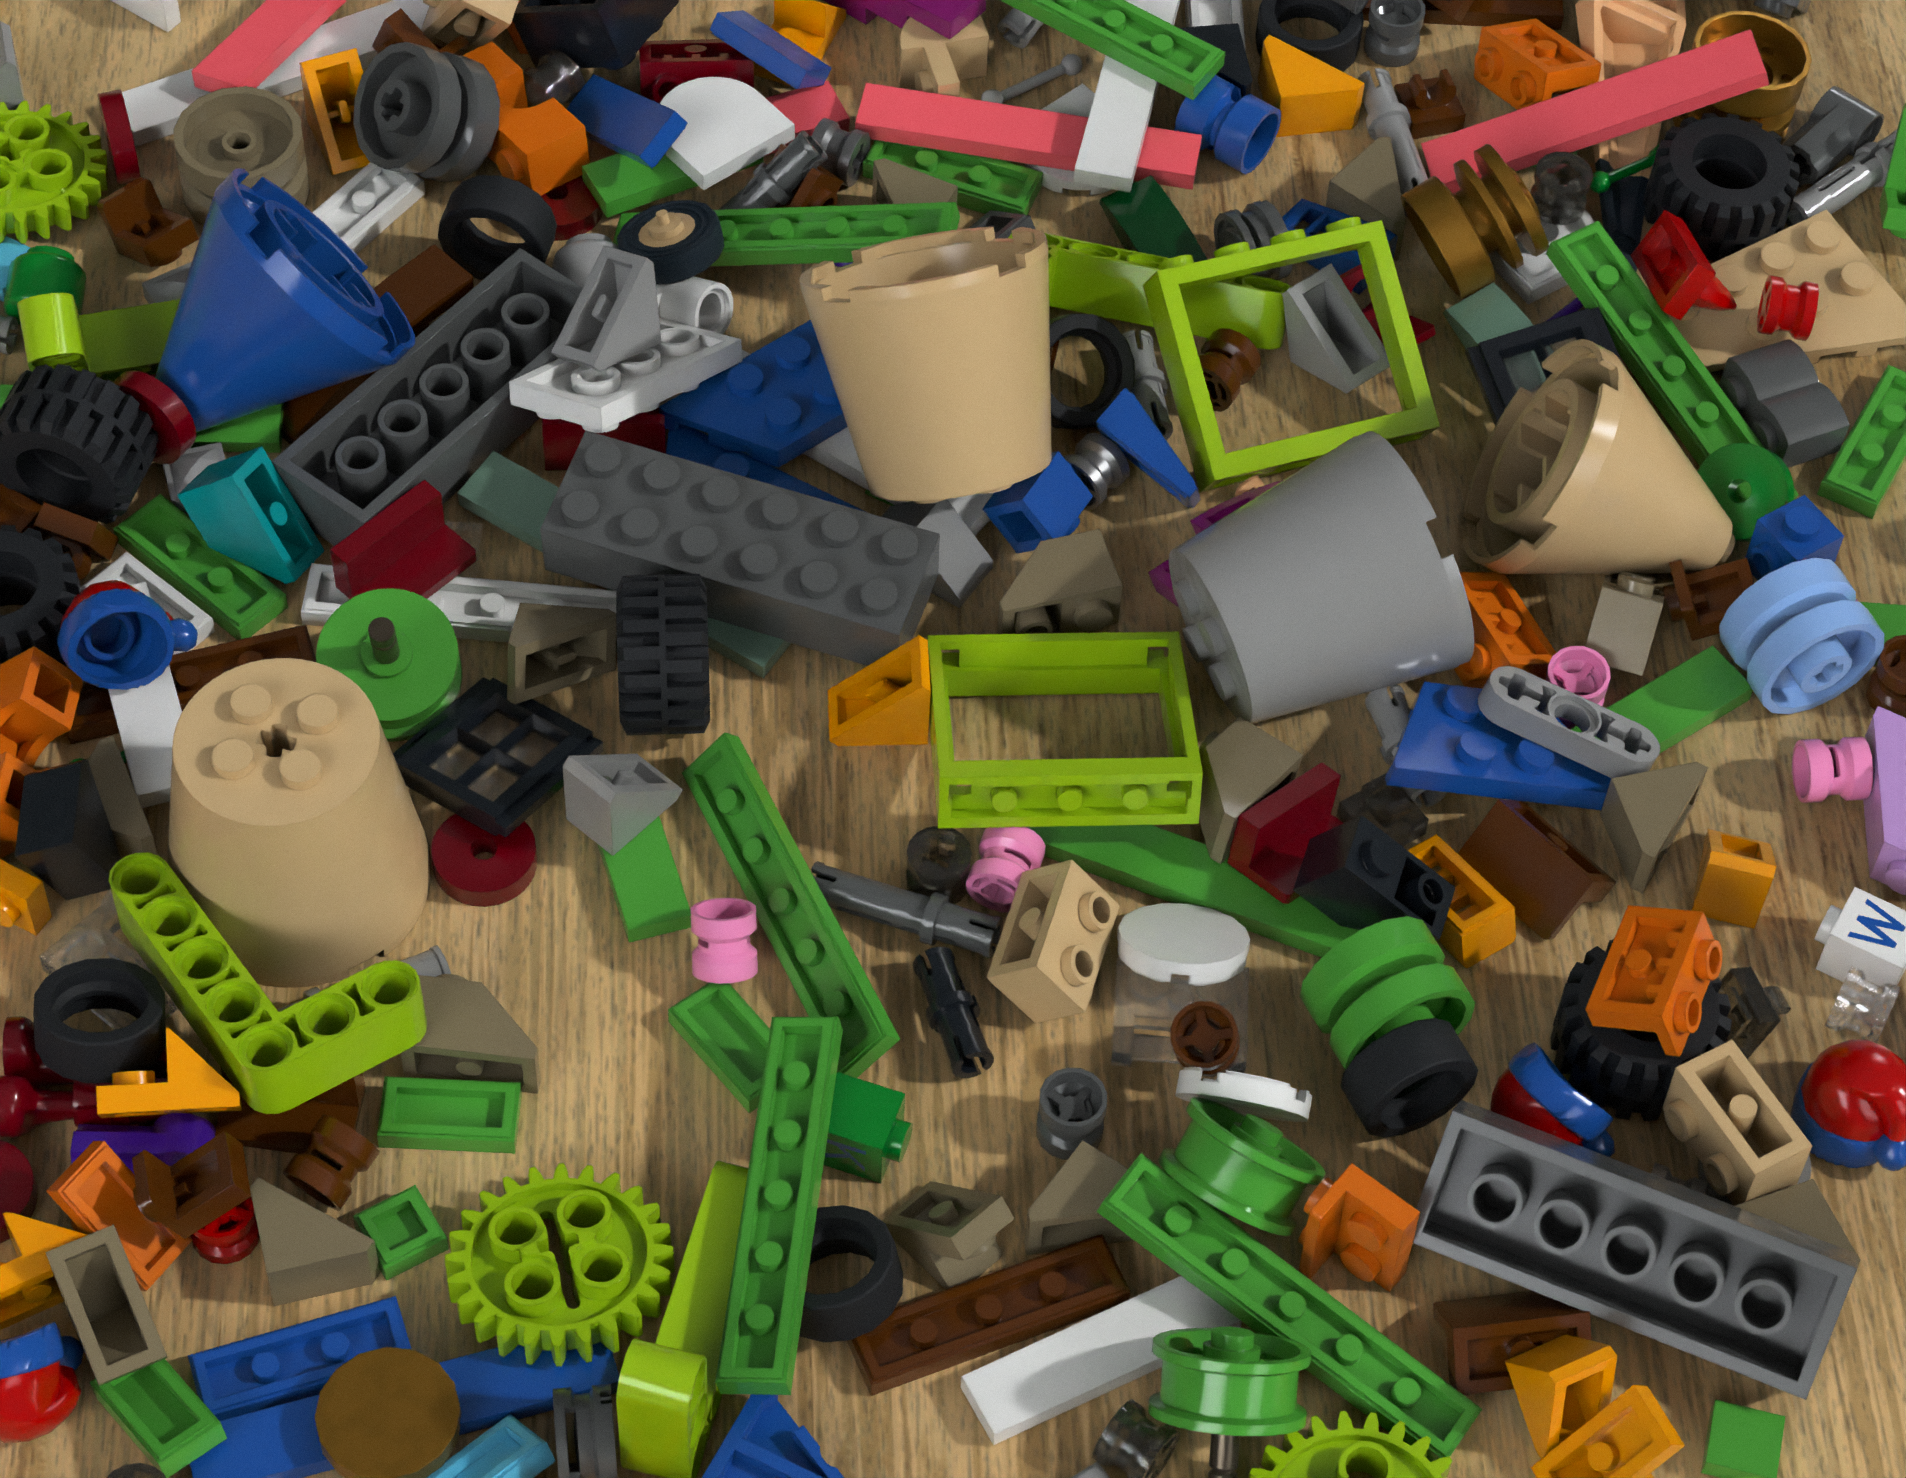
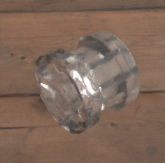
M1851 966L1825 1027L1836 1032L1848 1029L1858 1033L1861 1040L1877 1043L1901 987L1890 982L1882 985L1867 980L1864 971Z

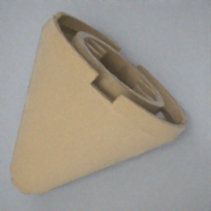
M1585 339L1567 343L1548 356L1542 362V368L1552 372V374L1535 394L1523 387L1519 388L1494 427L1477 463L1463 512V517L1477 523L1476 540L1468 536L1462 540L1468 557L1499 574H1617L1622 571L1629 573H1671L1669 562L1681 559L1686 573H1694L1724 564L1731 555L1735 545V536L1732 534V521L1621 360L1613 352Z

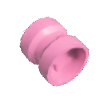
M1569 646L1560 649L1552 656L1545 676L1546 681L1602 707L1611 679L1610 667L1605 658L1596 650L1585 646ZM1558 717L1568 729L1571 730V728L1576 726L1571 721Z
M1862 736L1843 737L1837 744L1828 745L1820 739L1798 740L1793 749L1792 776L1799 801L1802 803L1822 802L1829 795H1840L1846 801L1866 800L1871 793L1873 784V761L1867 740Z
M1027 827L986 828L979 844L981 859L971 866L966 881V890L970 897L991 910L1009 912L1022 872L1040 868L1046 848L1042 838Z
M714 898L694 904L690 908L691 932L699 937L698 946L692 951V975L699 980L718 984L736 983L754 977L758 973L757 949L750 944L749 936L757 929L756 905L750 901L737 898Z

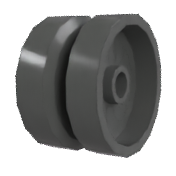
M410 42L391 44L374 56L361 77L354 99L353 125L358 145L369 162L386 170L404 174L415 173L423 178L444 183L462 181L479 169L492 149L499 127L500 100L495 80L483 64L465 56L449 52L440 53L430 47Z

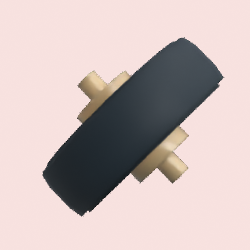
M693 200L669 201L654 205L632 217L623 225L617 237L619 250L646 257L654 263L656 284H671L689 279L705 271L719 258L724 248L722 228L716 212L707 204Z

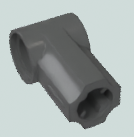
M1831 87L1814 107L1808 122L1782 144L1790 146L1795 154L1793 162L1799 164L1798 187L1800 188L1804 184H1815L1848 154L1854 157L1857 149L1868 142H1873L1883 125L1884 115L1840 87Z

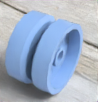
M1810 558L1796 561L1768 573L1744 590L1727 609L1719 625L1720 640L1734 662L1744 671H1747V682L1762 705L1771 713L1789 715L1810 710L1836 698L1856 684L1875 665L1884 649V632L1869 610L1856 601V591L1841 569L1830 559Z

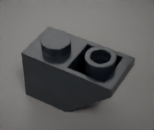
M1360 815L1309 840L1293 891L1342 927L1361 930L1386 919L1409 916L1423 920L1437 941L1441 937L1456 887L1368 819Z

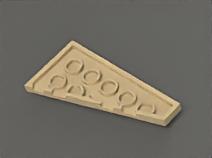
M1827 209L1711 264L1716 273L1715 277L1721 281L1733 296L1737 304L1735 310L1715 311L1691 306L1681 321L1667 314L1709 372L1724 370L1729 357L1787 339L1798 344L1812 364L1818 363L1820 357L1825 355L1852 352L1854 357L1875 355L1877 349L1881 347L1902 344L1906 350L1905 302ZM1769 275L1782 277L1790 285L1798 286L1804 281L1818 284L1819 299L1816 317L1810 336L1806 341L1793 339L1789 332L1778 330L1772 335L1757 332L1759 303L1764 284ZM1573 337L1549 346L1555 352L1565 344L1575 341L1576 338ZM1620 357L1623 365L1625 366L1629 374L1632 376L1638 387L1643 388L1638 382V380L1635 378V376L1632 374L1630 369L1627 367V365L1624 363L1622 358Z

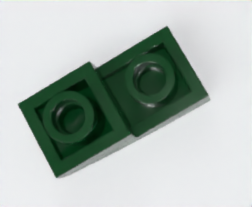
M1151 175L1133 183L1130 192L1118 190L1100 199L1099 203L1124 249L1167 258L1192 255L1194 262L1207 260L1185 220Z

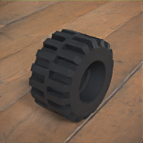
M1704 113L1701 120L1692 116L1681 121L1680 127L1672 126L1666 132L1664 140L1660 141L1643 198V205L1646 206L1644 212L1647 223L1654 224L1664 210L1683 219L1707 260L1716 262L1784 229L1799 185V164L1793 162L1795 154L1790 146L1780 144L1781 136L1774 131L1767 132L1763 130V124L1753 119L1750 122L1740 120L1739 115L1727 113L1726 117H1718L1716 113Z
M57 364L55 369L48 365L36 366L34 371L26 370L20 375L0 408V483L40 505H43V502L90 520L108 524L115 521L117 516H122L127 511L157 453L158 434L151 428L153 421L149 414L138 408L140 403L131 395H126L119 390L120 387L110 380L105 381L96 377L95 373L84 369L82 371L74 370L68 365Z
M1 525L0 607L6 605H23V607L10 614L0 616V664L35 646L66 666L60 655L57 638L60 632L62 617L74 597L81 592L75 564L70 554H63L62 545L52 537L43 541L41 531L27 528L23 533H19L16 531L15 525Z
M701 575L622 576L616 589L619 713L620 723L627 735L705 733L710 722L707 587Z
M1609 940L1606 952L1598 946L1594 947L1586 953L1583 963L1576 962L1570 971L1553 1022L1551 1050L1557 1051L1554 1063L1562 1074L1570 1073L1568 1082L1578 1092H1586L1591 1096L1590 1100L1602 1109L1605 1105L1617 1109L1615 1117L1630 1120L1633 1112L1641 1113L1644 1121L1658 1120L1663 1110L1662 1107L1675 1068L1726 1043L1732 1019L1727 1018L1731 1009L1729 997L1727 994L1718 993L1722 984L1718 977L1716 980H1710L1702 1001L1700 1025L1695 1033L1689 1034L1680 1057L1665 1055L1660 1041H1644L1626 1034L1621 1029L1592 1026L1585 1008L1613 943V940Z

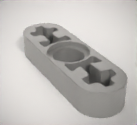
M1501 666L1494 669L1478 697V705L1481 712L1492 723L1610 778L1649 771L1660 753V745L1657 738L1643 725L1517 667ZM1556 717L1564 718L1566 720L1571 721L1576 726H1578L1582 732H1576L1566 728L1560 722H1558Z

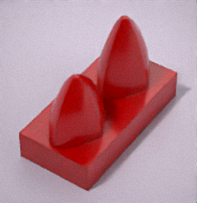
M1664 210L1630 255L1661 310L1680 321L1691 306L1715 311L1735 310L1737 304L1733 296L1721 281L1715 277L1714 269L1683 219Z

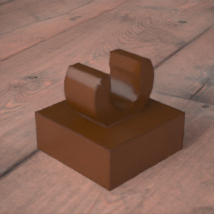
M1447 69L1440 70L1439 77L1422 80L1420 74H1415L1410 78L1409 82L1394 85V91L1399 103L1405 105L1410 114L1411 126L1409 130L1413 139L1452 133L1463 129L1466 114L1456 95V86Z
M43 502L34 526L62 545L63 553L67 551L72 552V560L80 581L88 575L91 569L92 560L90 554L110 561L119 541L116 535L100 523Z

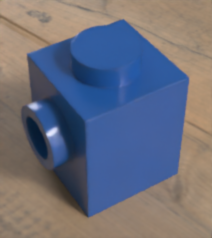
M1059 451L1052 452V460L1047 468L1028 479L1012 484L1006 490L993 493L982 510L1015 552L1019 554L1035 550L1040 541L1063 537L1073 533L1080 523L1079 515L1093 495L1078 477L1075 468L1064 459Z
M1803 495L1757 519L1745 558L1748 560L1752 575L1758 581L1768 573L1792 562L1801 561L1804 558L1830 559L1835 563L1844 535L1806 495Z

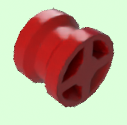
M1769 275L1764 284L1759 303L1757 332L1772 335L1778 330L1789 332L1793 339L1806 341L1810 336L1816 317L1819 299L1818 284L1804 281L1798 286L1790 285L1782 277Z
M252 1197L191 1235L193 1248L200 1257L211 1263L230 1264L238 1262L252 1253L260 1238ZM230 1220L236 1222L235 1225L218 1230L221 1224L227 1223Z

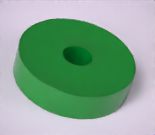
M1733 443L1723 446L1710 454L1697 471L1732 521V534L1735 536V541L1750 542L1757 519L1788 504L1794 499L1793 479L1784 461L1772 451L1755 444ZM1748 482L1751 486L1750 497L1745 502L1738 503L1735 497L1736 488L1741 483Z

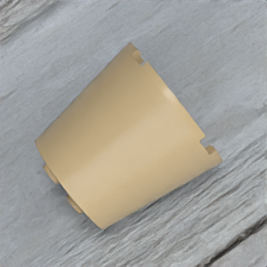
M994 227L967 228L922 234L851 251L853 263L835 269L834 261H822L801 274L799 278L801 292L869 491L875 497L892 501H914L917 504H929L978 493H995L1006 490L1012 484L1040 473L1050 465L1052 448L1049 262L1047 238L1042 231L1019 227L1011 230L1013 239H995Z
M294 658L264 659L237 666L212 679L192 697L182 711L176 724L172 745L167 863L257 984L287 988L308 987L335 982L349 977V969L369 960L378 953L382 952L385 957L394 950L412 930L424 909L431 884V858L429 844L419 816L374 707L362 689L344 674L317 662Z

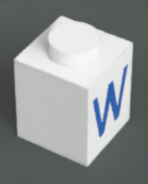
M1854 887L1843 910L1831 905L1817 931L1814 940L1825 946L1815 969L1888 1004L1906 970V911Z

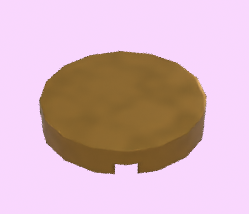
M384 1347L356 1355L337 1368L320 1391L315 1413V1422L322 1453L337 1473L345 1478H426L443 1466L457 1445L460 1432L461 1407L454 1381L438 1362L410 1349Z

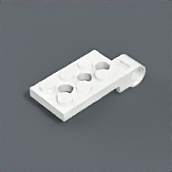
M695 276L671 284H656L661 333L660 344L602 371L558 358L509 381L511 405L537 412V416L543 419H562L582 425L585 431L604 433L618 428L619 422L638 413L657 409L660 402L678 393L697 389L700 382L742 362L741 339L724 335L733 315L731 291L725 284Z

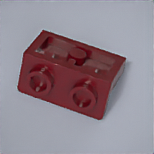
M720 39L646 41L639 49L641 96L659 104L672 89L697 78H731L754 88V61Z

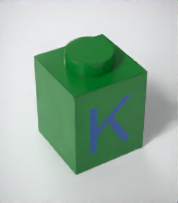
M837 1072L824 1165L881 1184L890 1160L899 1163L902 1161L911 1138L913 1123L904 1121L905 1093Z

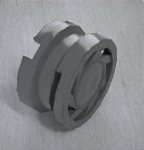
M1259 200L1247 204L1242 213L1238 209L1220 213L1217 216L1214 224L1216 250L1239 242H1248L1250 250L1271 245L1270 239L1272 237L1287 232L1288 229L1275 206L1267 200L1262 202ZM1293 264L1251 274L1280 280L1289 276L1292 272Z
M611 1384L592 1385L589 1393L575 1394L571 1387L553 1389L558 1477L618 1478ZM574 1412V1441L578 1463H569L566 1413Z

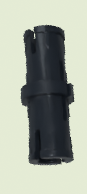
M947 947L930 948L925 953L932 968L927 967L924 957L920 954L913 961L914 972L919 978L929 1004L926 1009V1018L931 1029H935L937 1033H940L951 1062L953 1074L959 1078L978 1076L981 1074V1071L974 1057H979L981 1065L985 1070H988L994 1063V1056L987 1046L977 1020L980 1015L979 1004L974 994L971 996V993L966 991L951 949Z

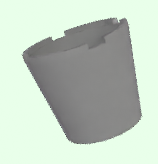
M1368 431L1359 436L1352 437L1170 551V576L1173 592L1186 625L1182 630L1186 645L1197 663L1202 662L1219 697L1236 718L1240 716L1253 724L1455 669L1459 665L1471 660L1474 652L1473 621L1466 590L1455 557L1451 554L1441 559L1426 524L1427 521L1437 516L1408 465L1394 447L1381 435Z

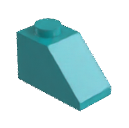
M262 446L208 465L177 494L190 519L209 548L285 584L296 581L311 566V563H314L325 551Z

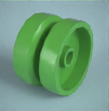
M1409 916L1383 920L1357 931L1336 944L1314 964L1302 982L1299 996L1321 1032L1331 1034L1329 1045L1345 1070L1355 1056L1373 1041L1391 1030L1413 1021L1431 1018L1450 1022L1457 1035H1459L1472 1018L1475 1001L1452 966L1443 964L1445 955L1424 921Z

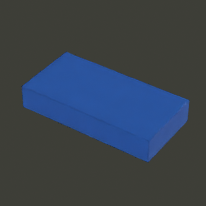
M744 10L718 12L709 29L714 36L795 89L824 85L832 69Z

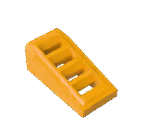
M1437 834L1408 849L1410 853L1428 867L1433 868L1439 865L1441 870L1436 873L1456 887L1439 940L1465 968H1470L1514 942L1516 938L1515 907ZM1469 904L1471 905L1469 908L1463 910L1462 912H1460V913H1458V914L1455 913L1456 911L1460 910L1461 908H1463V907H1465V906H1467V905H1469Z

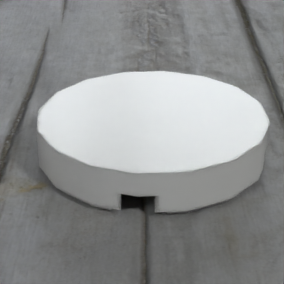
M1160 903L1139 907L1124 915L1117 932V951L1120 960L1135 973L1163 983L1165 981L1171 982L1172 974L1189 975L1188 984H1194V986H1206L1225 982L1243 971L1250 946V938L1246 928L1233 917L1212 908L1182 903Z
M1184 1067L1179 1072L1175 1096L1182 1100L1190 1102L1193 1097H1200L1225 1105L1244 1115L1252 1114L1259 1118L1280 1121H1308L1313 1096L1309 1094L1310 1091L1299 1090L1297 1092V1089L1290 1087L1291 1084L1228 1070H1226V1073L1218 1072L1216 1080L1203 1078V1081H1201L1203 1072L1201 1067Z

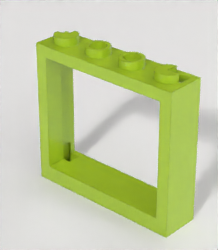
M1349 217L1328 224L1325 227L1326 233L1306 237L1304 229L1291 230L1270 239L1271 245L1251 250L1248 242L1234 243L1215 250V258L1194 262L1192 255L1173 257L1158 264L1159 271H1156L1143 285L1199 492L1241 483L1257 475L1259 478L1306 467L1352 437L1359 436L1368 431L1381 435L1392 446L1423 439L1440 427L1382 220L1361 224L1360 217ZM1357 250L1402 411L1225 453L1180 290Z
M1179 631L927 635L931 687L929 725L938 829L1199 824L1203 771ZM1148 647H1167L1168 657H1165L1164 649H1148ZM941 650H958V652H941ZM1159 693L1169 757L955 761L949 696Z

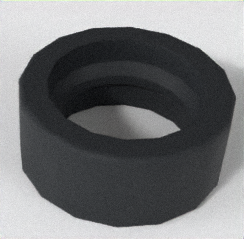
M1262 0L1255 33L1257 52L1261 56L1263 41L1270 34L1344 72L1354 63L1360 48L1364 24L1363 12L1361 11L1356 15L1332 0ZM1293 18H1313L1325 21L1336 28L1339 34L1324 40H1307L1293 36L1282 29L1279 24Z
M478 175L462 181L452 192L440 220L438 239L443 252L474 278L483 280L519 248L545 263L555 239L557 223L551 207L537 192L526 185L502 176ZM470 218H488L504 223L515 230L525 242L507 243L494 239L480 231Z
M1073 313L1050 319V348L1058 340L1065 337H1082L1090 341L1099 351L1104 365V384L1099 396L1092 403L1082 407H1069L1059 402L1051 393V426L1065 429L1096 426L1098 418L1124 388L1131 392L1135 384V360L1128 340L1114 324L1094 314Z
M114 958L85 959L67 964L47 976L34 994L35 1050L45 1066L64 1078L83 1083H112V1073L144 1071L153 1065L166 1046L165 991L153 974L137 964ZM90 1009H115L129 1013L137 1018L136 1021L127 1027L110 1032H86L71 1028L63 1023L72 1015Z
M1437 1018L1417 1020L1391 1030L1373 1041L1355 1056L1343 1073L1341 1089L1369 1135L1387 1138L1404 1135L1422 1128L1446 1114L1473 1087L1478 1074V1068L1450 1022Z
M846 1205L817 1208L809 1266L813 1262L829 1255L843 1253L866 1256L874 1261V1264L869 1273L857 1284L840 1292L818 1295L805 1292L800 1337L823 1343L851 1340L873 1331L893 1313L902 1296L903 1271L895 1241L886 1224L869 1211Z

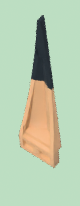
M1579 0L1575 5L1581 50L1602 63L1598 82L1679 54L1686 29L1685 0ZM1662 122L1593 145L1596 171L1608 173L1649 156V152L1657 146ZM1652 166L1611 183L1610 188L1606 192L1599 193L1603 228L1635 271H1637V267L1630 255L1641 240L1646 208L1643 205V198Z

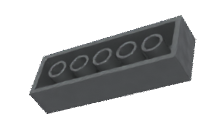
M519 248L415 338V345L396 364L377 370L271 461L312 530L335 546L424 479L441 493L442 503L444 504L464 486L493 450L500 454L531 427L540 417L537 416V412L511 405L509 381L558 359L551 351L583 287Z
M587 430L581 439L540 528L545 570L615 591L622 576L700 574L707 587L708 618L867 666L913 639L938 577L939 533Z
M1461 1100L1452 1110L1416 1207L1420 1211L1413 1243L1579 1310L1590 1311V1314L1805 1400L1857 1270L1858 1254L1464 1100Z

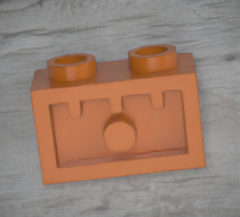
M1534 18L1482 27L1478 52L1474 60V78L1512 107L1519 110L1551 99L1552 93L1565 94L1573 91L1574 88L1597 83L1602 63Z
M1460 572L1474 628L1473 656L1470 661L1454 669L1465 687L1483 689L1492 671L1501 666L1517 667L1546 680L1545 676L1552 656L1556 654V651L1506 575L1495 572Z
M1627 906L1585 1008L1592 1026L1655 1032L1665 1055L1681 1056L1689 1034L1695 1033L1700 1025L1702 1001L1710 980L1717 979L1722 967L1721 944L1718 940H1714L1704 912Z
M1353 1163L1348 1166L1335 1182L1329 1177L1321 1181L1304 1206V1212L1308 1214V1220L1298 1239V1242L1303 1245L1299 1271L1311 1279L1335 1252L1340 1256L1341 1262L1346 1269L1355 1277L1365 1282L1374 1281L1390 1293L1406 1274L1420 1211Z

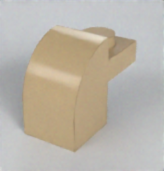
M979 15L951 39L944 37L910 17L905 22L900 34L899 88H916L917 91L959 97V80L986 76L989 35L982 16Z

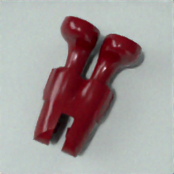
M24 1016L6 1018L2 1045L4 1075H0V1137L23 1136L37 1126L65 1120H74L76 1127L79 1124H138L139 1126H154V1122L163 1116L101 1118L97 1115L96 1086L113 1085V1083H83L60 1076L44 1065L35 1050L34 1023ZM166 1046L157 1061L144 1070L155 1071V1083L168 1082ZM74 1084L73 1091L39 1089L47 1086Z

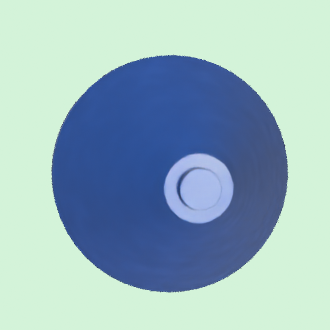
M242 168L233 170L215 190L155 375L156 379L168 386L185 404L195 423L196 433L394 365L415 345V334L404 312L389 292L386 291L380 298L377 296L372 286L362 275L368 266L315 214L268 179L262 177L252 188L241 184L249 175Z

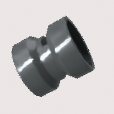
M1371 1L1369 9L1370 24L1365 33L1364 51L1372 61L1385 67H1401L1415 59L1420 45L1419 32L1425 18V5L1423 1Z
M1082 1068L1061 1069L1047 1077L1040 1089L1036 1136L1043 1149L1061 1160H1068L1082 1141L1097 1149L1102 1140L1104 1117L1107 1108V1091L1103 1082L1093 1073Z

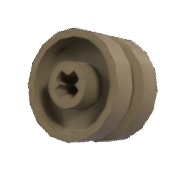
M247 86L222 88L199 97L181 112L173 129L174 146L178 169L180 170L184 204L196 221L203 225L205 224L216 188L237 168L245 169L249 173L241 184L252 188L264 177L305 205L310 194L301 118L290 102L268 90Z

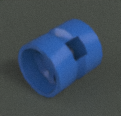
M1215 75L1194 100L1185 97L1176 117L1174 131L1202 135L1201 151L1205 148L1209 150L1214 149L1217 160L1246 175L1252 172L1269 152L1280 127L1281 110L1252 94L1241 98L1240 88Z

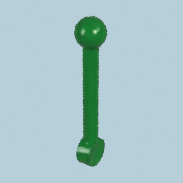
M1659 144L1649 152V156L1608 173L1603 171L1594 172L1591 174L1588 182L1590 189L1598 194L1604 193L1610 188L1611 183L1653 166Z

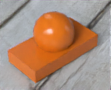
M93 1141L46 1192L70 1217V1225L74 1231L89 1235L114 1225L141 1291H147L193 1240L190 1237L184 1239L162 1223L152 1222L147 1219L139 1210L134 1200L133 1189L136 1185L132 1171L105 1141Z

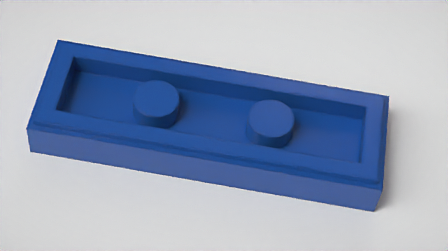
M595 74L592 75L566 108L585 125L587 138L650 168L658 164L688 124L675 110Z
M394 1296L188 1355V1360L198 1397L216 1418L221 1421L319 1395L334 1371L360 1353L384 1347L412 1349L397 1298Z

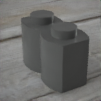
M1787 339L1728 358L1719 386L1765 449L1779 456L1788 468L1839 452L1850 426L1849 421L1836 396L1828 387L1819 382L1811 361L1798 344Z

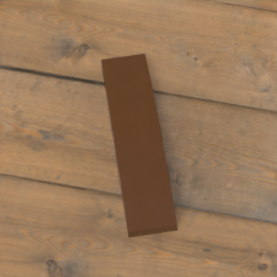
M433 244L388 276L374 288V291L379 298L386 291L392 295L407 317L416 338L429 327V322L446 312L474 288L473 276ZM376 371L284 402L282 438L291 445Z

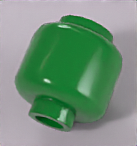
M52 246L31 247L27 250V253L19 255L10 263L4 297V312L7 316L16 317L18 325L21 326L17 308L19 301L41 294L70 293L74 296L79 315H82L86 273L78 263L74 262L72 254L63 249Z

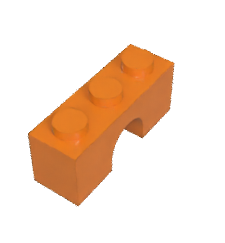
M492 41L462 55L483 64L495 80L500 100L499 127L488 157L498 166L502 176L521 182L540 196L581 176L582 166L590 163L585 125L554 97L528 108L522 68Z
M35 646L0 664V859L15 852L24 776L37 771L33 768L35 762L51 741L71 730L83 685V680L71 669Z

